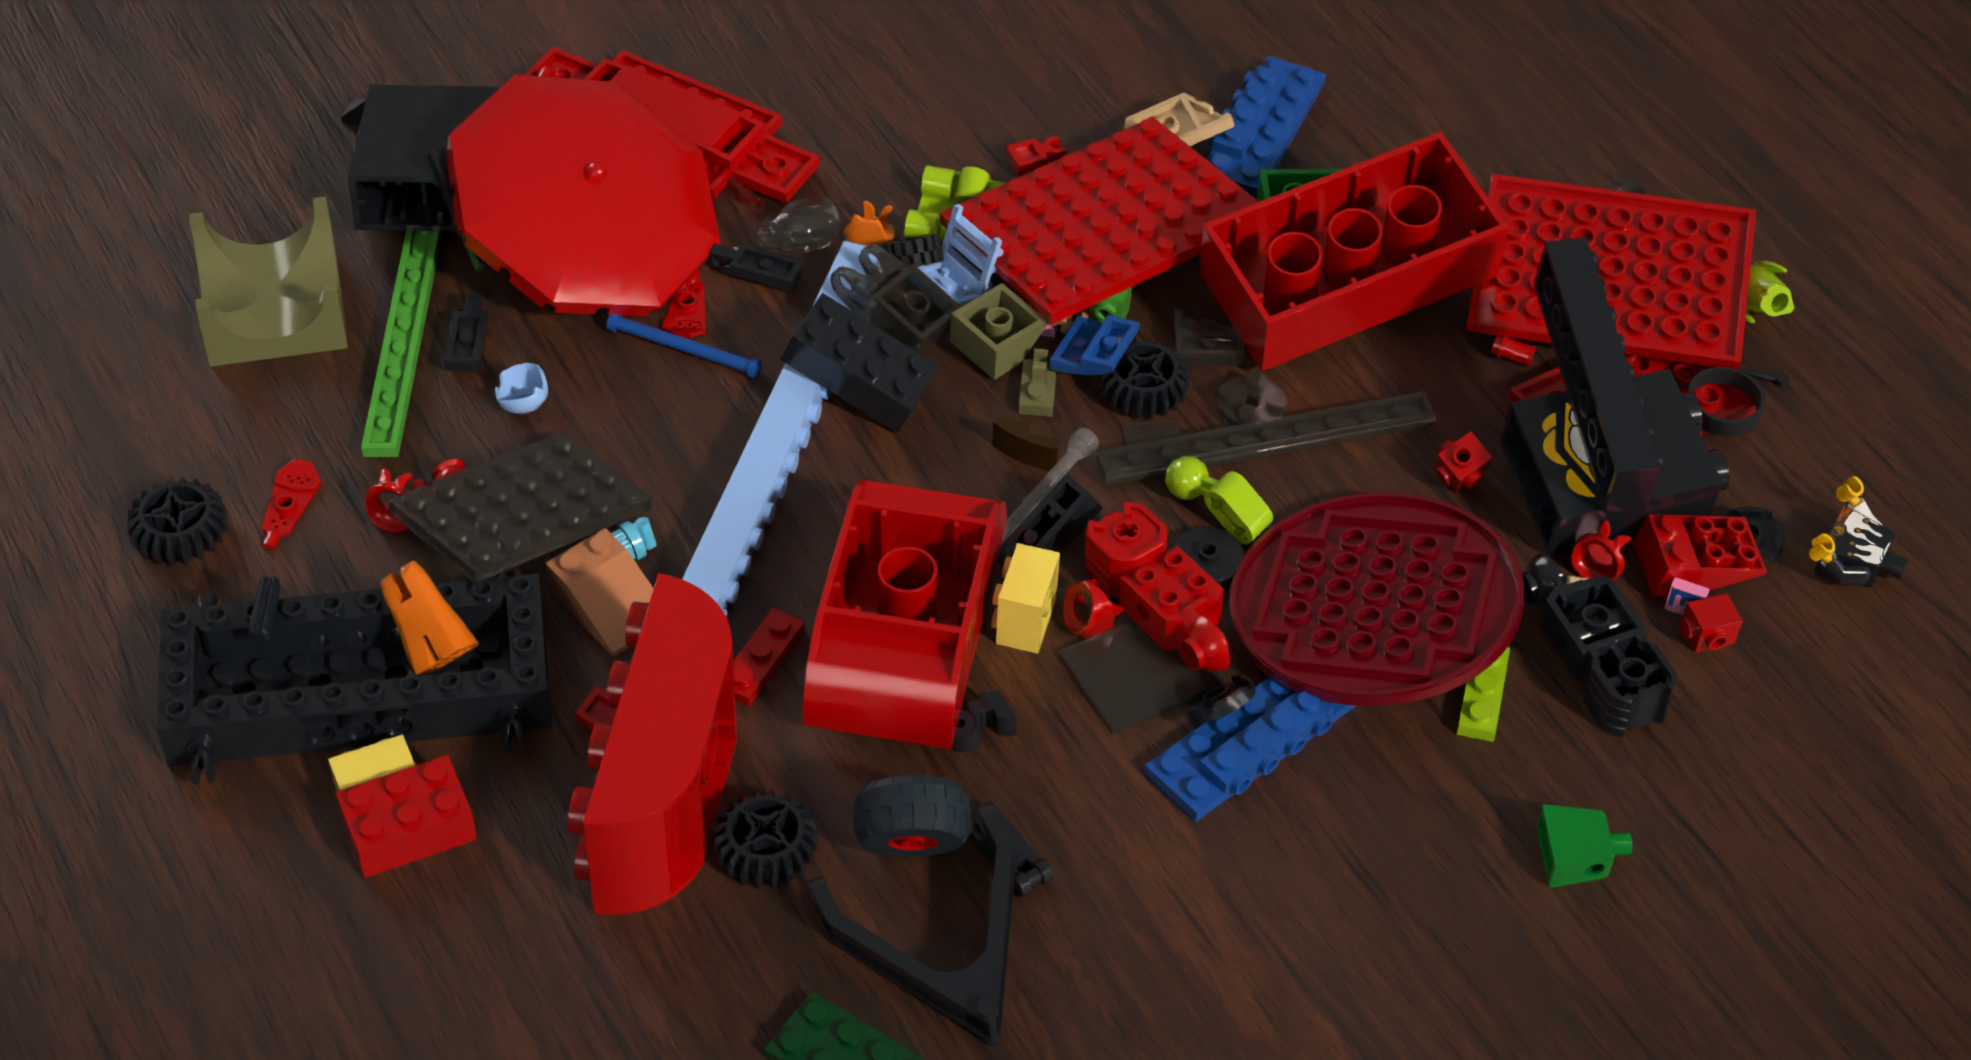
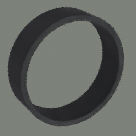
M1728 367L1708 368L1693 377L1688 392L1693 393L1696 389L1708 384L1730 385L1746 393L1754 402L1757 410L1750 417L1740 420H1727L1715 417L1701 408L1703 430L1718 436L1734 437L1744 435L1757 426L1765 405V394L1755 379L1742 371Z

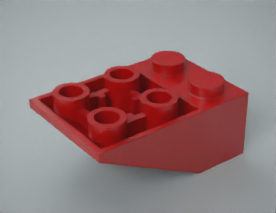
M1648 514L1633 540V545L1653 597H1668L1674 577L1713 590L1767 573L1746 517Z

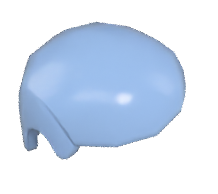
M532 363L517 364L504 370L499 376V389L495 387L497 402L508 413L523 415L535 411L548 396V383L544 371L539 365Z

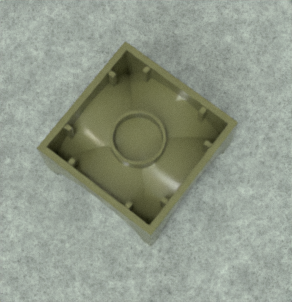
M326 196L313 198L312 213L306 224L298 232L288 238L268 244H244L232 241L214 231L207 223L203 212L189 214L201 288V299H195V305L210 367L348 348L338 257Z

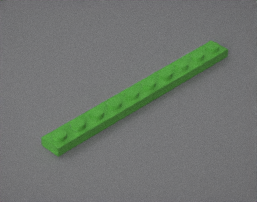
M406 231L361 445L363 457H399L443 231Z

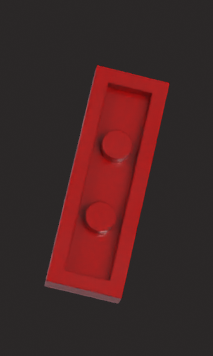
M771 609L733 661L736 702L750 707L805 631V621L778 609Z

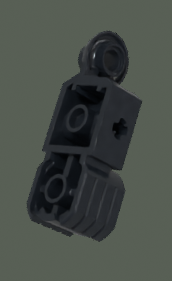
M1543 553L1535 555L1529 561L1524 573H1522L1524 602L1527 605L1536 604L1544 610L1540 628L1574 678L1579 680L1587 677L1583 702L1601 729L1610 734L1624 737L1625 728H1640L1651 723L1653 720L1662 724L1666 718L1677 675L1676 671L1659 647L1646 640L1648 630L1613 580L1608 577L1595 576L1566 585L1561 570L1547 555Z

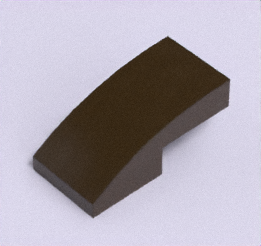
M994 417L992 446L1021 463L1046 471H1057L1060 439L1029 434V423Z

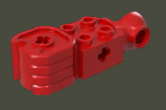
M1123 502L1122 511L1112 512L1100 519L1099 522L1089 520L1086 526L1085 573L1092 580L1096 579V584L1109 596L1118 597L1119 606L1123 607L1124 612L1164 651L1179 650L1182 660L1191 670L1203 669L1211 672H1221L1228 669L1230 654L1227 639L1217 627L1222 618L1224 588L1179 546L1169 551L1167 550V526L1147 507L1133 502Z

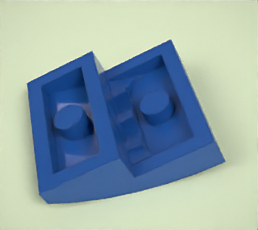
M1109 314L1104 322L1078 316L1050 358L1051 370L1079 375H1098L1113 372L1140 329V323Z

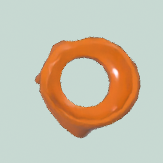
M863 201L864 217L861 218L855 214L851 222L845 227L843 234L848 242L881 249V244L892 242L895 239V227L887 220L893 207L891 205L885 206L881 210L879 217H876L873 205L868 201Z

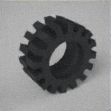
M939 234L912 237L880 245L885 271L909 269L944 261Z

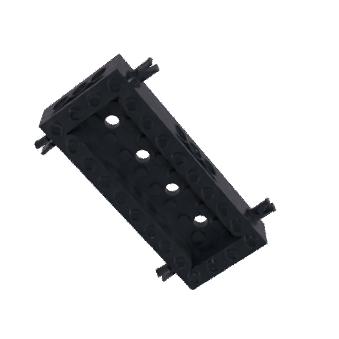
M506 562L504 577H501L498 564L496 563L491 568L492 578L434 583L438 591L461 618L479 644L437 671L424 676H415L413 674L398 627L381 589L279 598L270 639L265 643L260 641L253 642L249 638L248 629L254 601L217 604V595L208 591L204 606H202L198 592L193 596L194 607L161 610L157 732L168 767L190 764L189 780L196 785H199L202 770L205 769L207 780L210 784L215 780L214 762L369 746L382 739L393 738L402 734L405 741L410 742L502 732L501 747L504 751L510 753L512 737H516L519 751L526 748V729L552 727L544 609L539 573L514 576V566ZM472 666L481 668V670L464 671ZM395 674H403L406 676L404 678L389 679L391 676ZM319 682H329V683H330V684L325 685V686H316V687H313L316 683H319ZM245 689L253 690L252 692L246 694H237L238 692Z

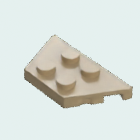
M1181 93L1127 117L1124 130L1154 117L1186 144L1193 146L1200 141L1235 127L1231 114L1226 112L1224 115H1220L1214 112L1212 105L1196 101L1195 97Z

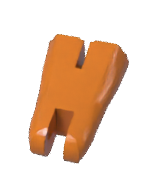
M413 560L401 567L402 578L396 573H390L381 580L382 594L398 627L407 658L415 676L433 673L478 646L479 643L438 591L426 571L416 561Z

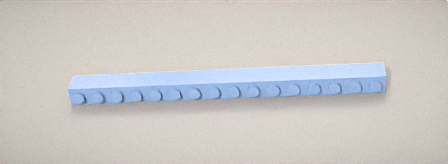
M844 241L815 302L821 293H824L865 319V308L873 304L876 285L883 282L886 273L884 264H882L881 249ZM786 363L682 580L692 583L710 595L723 610L726 618V609L729 603L734 604L738 597L741 577H746L750 571L751 555L754 550H759L762 545L763 529L766 524H771L774 519L775 503L778 498L782 499L785 495L788 483L787 477L789 473H795L797 469L799 451L808 445L811 433L810 427L812 423L817 424L820 419L823 399L828 400L831 395V391Z

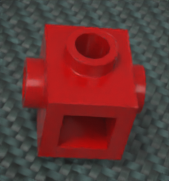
M1470 431L1457 441L1454 439L1448 440L1437 450L1438 455L1434 465L1436 468L1435 473L1442 484L1445 486L1450 485L1455 492H1458L1465 486L1467 489H1471L1484 478L1483 473L1489 470L1493 457Z

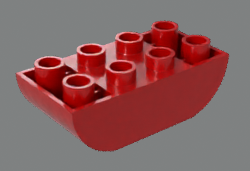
M860 479L856 483L849 500L814 623L805 677L803 725L952 749L958 718L962 709L1007 524L1005 501Z
M658 573L649 603L633 601L630 606L626 623L625 642L627 647H634L636 649L631 663L615 661L610 671L607 687L608 707L617 708L613 725L597 722L591 733L588 748V768L598 771L594 788L577 786L570 803L568 832L569 834L580 836L575 854L574 877L578 880L591 882L594 914H629L655 907L676 896L696 877L705 863L738 739L732 636L728 620L723 610L710 595L692 583L670 575Z

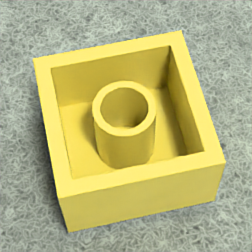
M1017 543L1013 557H1006L1002 571V577L1005 580L1003 584L997 583L992 600V605H996L991 622V628L997 629L996 644L1039 653L1057 600L1059 552Z

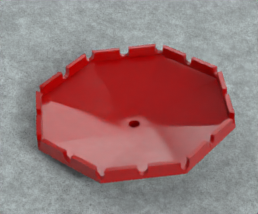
M514 75L448 137V146L446 148L450 186L455 187L453 205L458 235L463 233L466 237L465 246L494 270L499 272L502 267L506 268L511 274L509 282L541 308L547 303L555 306L554 313L595 314L600 308H607V315L648 316L653 310H656L658 313L681 289L685 281L690 279L710 258L709 253L714 243L719 245L721 243L703 151L619 82Z

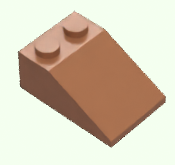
M604 528L546 562L549 591L612 657H615L630 648L626 646L625 631L632 602L649 603L653 587L628 550Z

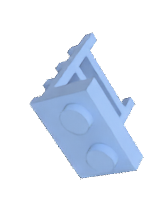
M960 204L954 205L943 240L942 251L944 261L913 267L910 278L923 291L931 295L950 313L992 288L993 283L990 281L991 274L996 273V267L994 266L996 259L1002 256L1004 251L1000 248L1002 240L999 237L993 238V240L988 238L962 215L963 207ZM958 229L959 231H961L966 237H968L973 243H975L980 249H982L988 255L987 258L983 253H981L975 246H973L956 230ZM953 245L973 264H975L980 270H982V273H980L974 266H972L967 260H965L951 246Z

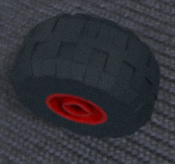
M903 775L870 782L869 785H865L855 797L854 831L856 838L863 848L870 850V852L891 857H927L957 850L971 834L970 797L959 783L943 777Z

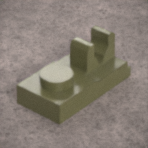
M1034 348V359H1023L1018 414L1053 417L1057 371L1051 370L1050 361H1047L1048 349Z

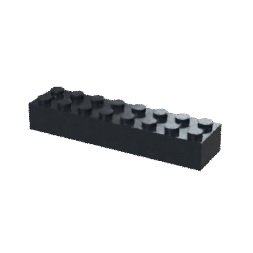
M1586 237L1545 241L1533 285L1604 513L1646 508L1651 494L1655 492L1658 474L1663 471V458L1661 452L1656 451L1654 447L1653 427L1650 421H1646L1643 413V396L1641 392L1636 391L1634 369L1631 363H1627L1624 355V338L1622 334L1617 333L1615 327V310L1613 306L1608 305L1606 283L1603 278H1599L1597 272L1598 262L1594 250H1590Z

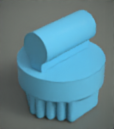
M640 517L633 524L627 520L617 525V530L611 532L628 550L634 561L646 557V550H651L657 545L647 517Z

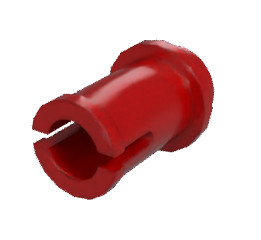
M1507 334L1504 336L1497 335L1491 353L1496 354L1498 359L1502 356L1529 367L1536 346L1508 338Z

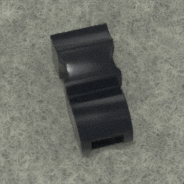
M999 690L990 693L982 692L977 700L968 702V711L960 710L952 749L950 750L969 752L980 746V730L985 725L994 727L997 735L1006 737L1016 735V716Z

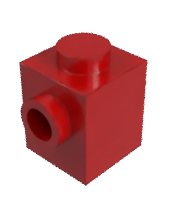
M1722 594L1687 602L1683 617L1680 619V631L1682 636L1689 640L1695 652L1708 649L1717 650L1726 645L1735 644L1743 620L1728 594Z

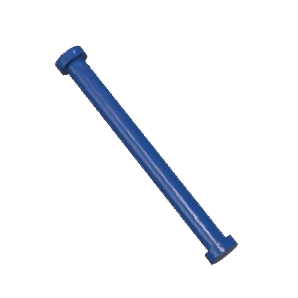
M613 314L608 317L606 327L609 331L616 332L620 330L746 372L748 377L754 379L758 377L761 371L762 360L753 357L748 359L624 318L622 315Z

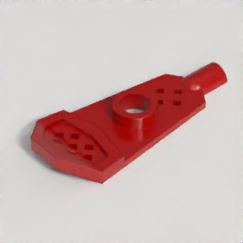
M699 269L690 279L685 281L681 289L673 296L662 325L663 331L684 338H692L706 333L705 286L699 280ZM684 300H692V301H693V302L690 303V304H684V303H682V301H684Z
M293 459L277 471L273 491L261 527L262 531L267 534L261 545L262 548L275 550L280 538L290 535L320 488L322 481L311 461ZM284 502H292V504L287 507L280 506V504Z

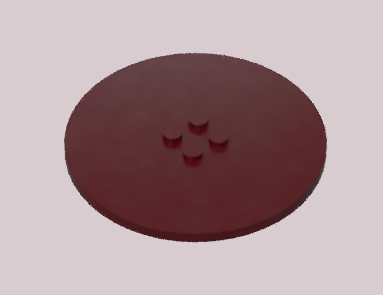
M1389 492L1362 493L1313 504L1287 516L1266 530L1245 552L1236 573L1233 575L1229 605L1232 626L1243 651L1260 670L1276 682L1298 693L1305 691L1310 695L1320 698V700L1354 706H1389L1415 702L1445 693L1463 685L1491 666L1512 642L1519 628L1524 609V581L1518 560L1508 543L1495 529L1472 513L1455 505L1420 495Z

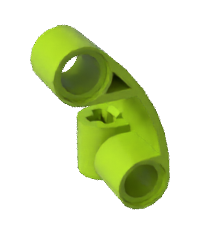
M926 165L921 184L922 198L918 210L910 209L908 211L904 237L909 239L939 234L942 243L947 229L940 224L941 212L1005 183L990 180L989 174L977 167L968 166L962 168L961 172H957L953 169Z

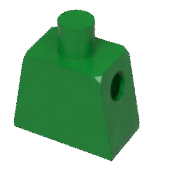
M1542 805L1536 830L1548 888L1604 879L1609 876L1614 856L1631 855L1632 837L1630 832L1610 833L1606 814L1601 810Z

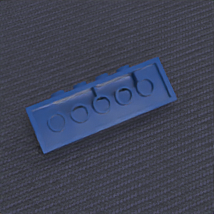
M1268 56L1263 66L1258 65L1255 72L1248 71L1243 82L1244 90L1237 89L1232 99V110L1228 108L1224 110L1222 115L1226 112L1231 114L1235 127L1209 138V146H1212V151L1207 160L1252 197L1256 198L1260 170L1277 168L1324 86L1326 74Z
M1269 677L1255 687V695L1242 707L1222 718L1202 724L1147 763L1144 768V775L1197 822L1235 793L1237 795L1242 794L1248 789L1252 781L1260 775L1271 773L1289 754L1295 755L1300 752L1311 738L1316 735L1321 736L1325 734L1333 722L1356 706L1323 701L1305 691L1298 693Z

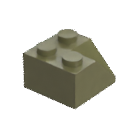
M1001 283L951 313L950 342L995 380L1020 365L1046 328L1047 320Z

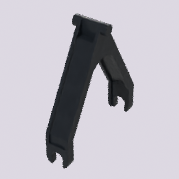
M991 803L976 808L982 819V823L978 824L995 857L987 947L977 961L964 969L945 972L929 968L841 914L822 876L807 881L813 905L831 942L836 947L982 1037L986 1045L994 1046L1000 1043L1002 1039L1001 1028L1016 864L1012 855V840Z

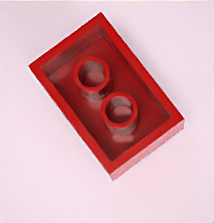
M448 755L335 792L342 822L364 878L477 840L472 811Z

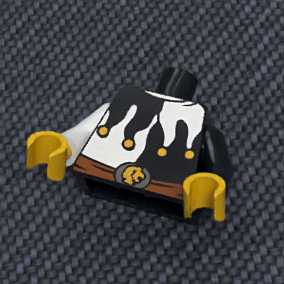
M1855 476L1844 480L1843 485L1837 488V499L1842 502H1849V505H1844L1830 535L1821 534L1812 539L1811 543L1814 547L1810 549L1809 556L1812 560L1818 561L1814 573L1833 578L1841 586L1859 585L1869 588L1873 586L1879 571L1900 579L1909 559L1889 552L1895 534L1875 518L1863 498H1858L1863 493L1864 487L1861 480Z

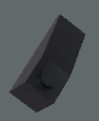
M1066 473L1001 545L999 558L1005 562L1007 556L1013 557L1017 543L1056 552L1079 536L1086 528L1088 521L1093 520L1103 507L1086 489Z

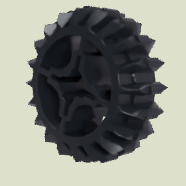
M1135 337L1113 372L1098 374L1099 392L1103 393L1104 402H1111L1113 410L1122 408L1124 416L1129 413H1135L1138 419L1141 415H1148L1153 419L1156 413L1166 416L1169 409L1176 411L1179 403L1184 402L1190 385L1188 363H1185L1183 354H1176L1174 346L1166 348L1163 340L1158 343H1152L1150 337L1146 342H1140Z
M184 477L178 482L173 483L168 478L166 484L162 486L154 483L152 491L141 490V499L133 500L132 509L128 511L127 530L134 547H136L137 551H141L146 559L153 557L157 564L167 559L172 566L177 560H183L188 564L189 558L196 556L202 560L203 551L214 552L215 543L222 542L223 533L227 531L228 525L226 518L227 510L218 491H213L209 483L201 485L197 478L188 483Z
M771 788L767 795L760 796V793L755 789L752 798L748 799L740 794L738 804L728 802L726 812L719 813L717 825H714L713 839L715 840L713 842V850L716 856H718V863L721 868H727V873L731 879L740 876V881L744 886L751 880H754L759 889L763 882H771L773 887L776 888L779 879H784L791 883L793 873L803 875L806 869L805 864H812L814 852L818 848V837H816L817 824L812 820L810 808L803 809L800 798L790 802V796L787 792L780 797H776ZM788 831H791L796 837L791 844L786 841L785 834ZM740 833L745 835V843L741 847L735 841Z

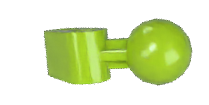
M1182 456L1172 461L1166 470L1165 483L1170 493L1183 500H1193L1204 495V501L1208 509L1226 531L1235 537L1239 543L1244 545L1250 544L1273 521V514L1268 505L1239 473L1230 471L1220 480L1209 477L1210 474L1206 465L1196 457Z

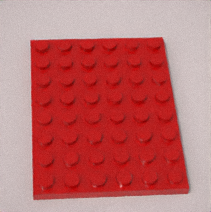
M1151 117L984 192L960 205L963 207L962 215L988 238L993 240V238L999 237L1002 240L1000 248L1004 251L1002 256L996 259L994 265L996 267L995 274L1053 325L1200 255L1204 223L1259 201L1157 119ZM954 207L940 213V224L946 229ZM958 229L956 230V231H957L959 234H961L966 240H968L973 246H975L981 253H983V254L986 256V258H987L988 255H987L982 249H980L975 243H973V242H972L968 237H966L961 231H959Z
M1492 174L1488 198L1509 226L1499 276L1473 286L1466 331L1502 336L1507 334L1511 338L1551 343L1533 285L1545 241L1586 237L1590 250H1594L1597 256L1599 278H1603L1606 283L1608 305L1613 306L1615 310V327L1617 333L1622 334L1624 338V354L1739 370L1742 358L1756 219L1755 209Z

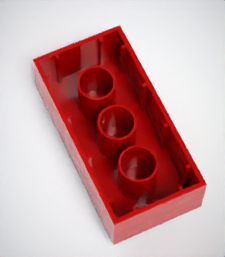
M1440 131L1204 223L1199 273L1261 371H1265L1498 277L1509 226Z

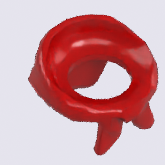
M384 468L381 470L379 483L368 488L365 498L367 515L370 521L379 529L391 533H400L406 531L420 520L421 501L414 500L413 496L404 490V486L412 478L411 473L400 475L394 482H391V474ZM389 492L398 497H394L383 504L379 494Z
M1603 520L1599 534L1586 533L1578 538L1571 552L1572 566L1582 578L1599 576L1611 578L1613 581L1617 580L1622 575L1625 567V559L1620 550L1626 543L1631 541V537L1617 535L1613 540L1608 539L1611 530L1610 524L1607 520Z
M1096 579L1083 580L1078 584H1072L1067 589L1063 604L1065 625L1073 635L1086 639L1096 638L1110 631L1114 625L1115 617L1124 611L1122 606L1116 605L1109 600L1103 590L1096 584ZM1083 592L1088 593L1092 598L1091 615L1087 622L1080 619L1076 611V604L1083 605L1085 603L1084 596L1080 595Z

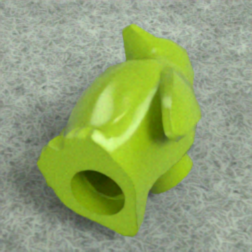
M1766 260L1755 262L1751 265L1746 321L1752 324L1755 322L1751 311L1776 317L1791 313L1794 310L1789 288L1774 275L1775 273H1787L1785 267Z

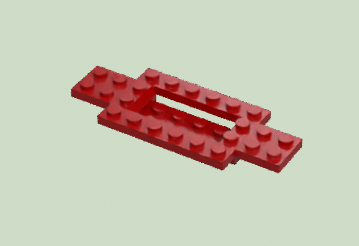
M553 46L524 74L527 76H538L541 68L547 67L552 71L551 77L619 82L699 149L703 150L713 200L730 181H733L787 203L820 166L819 155L772 136L782 125L781 114L624 50L613 60L604 58L597 65Z

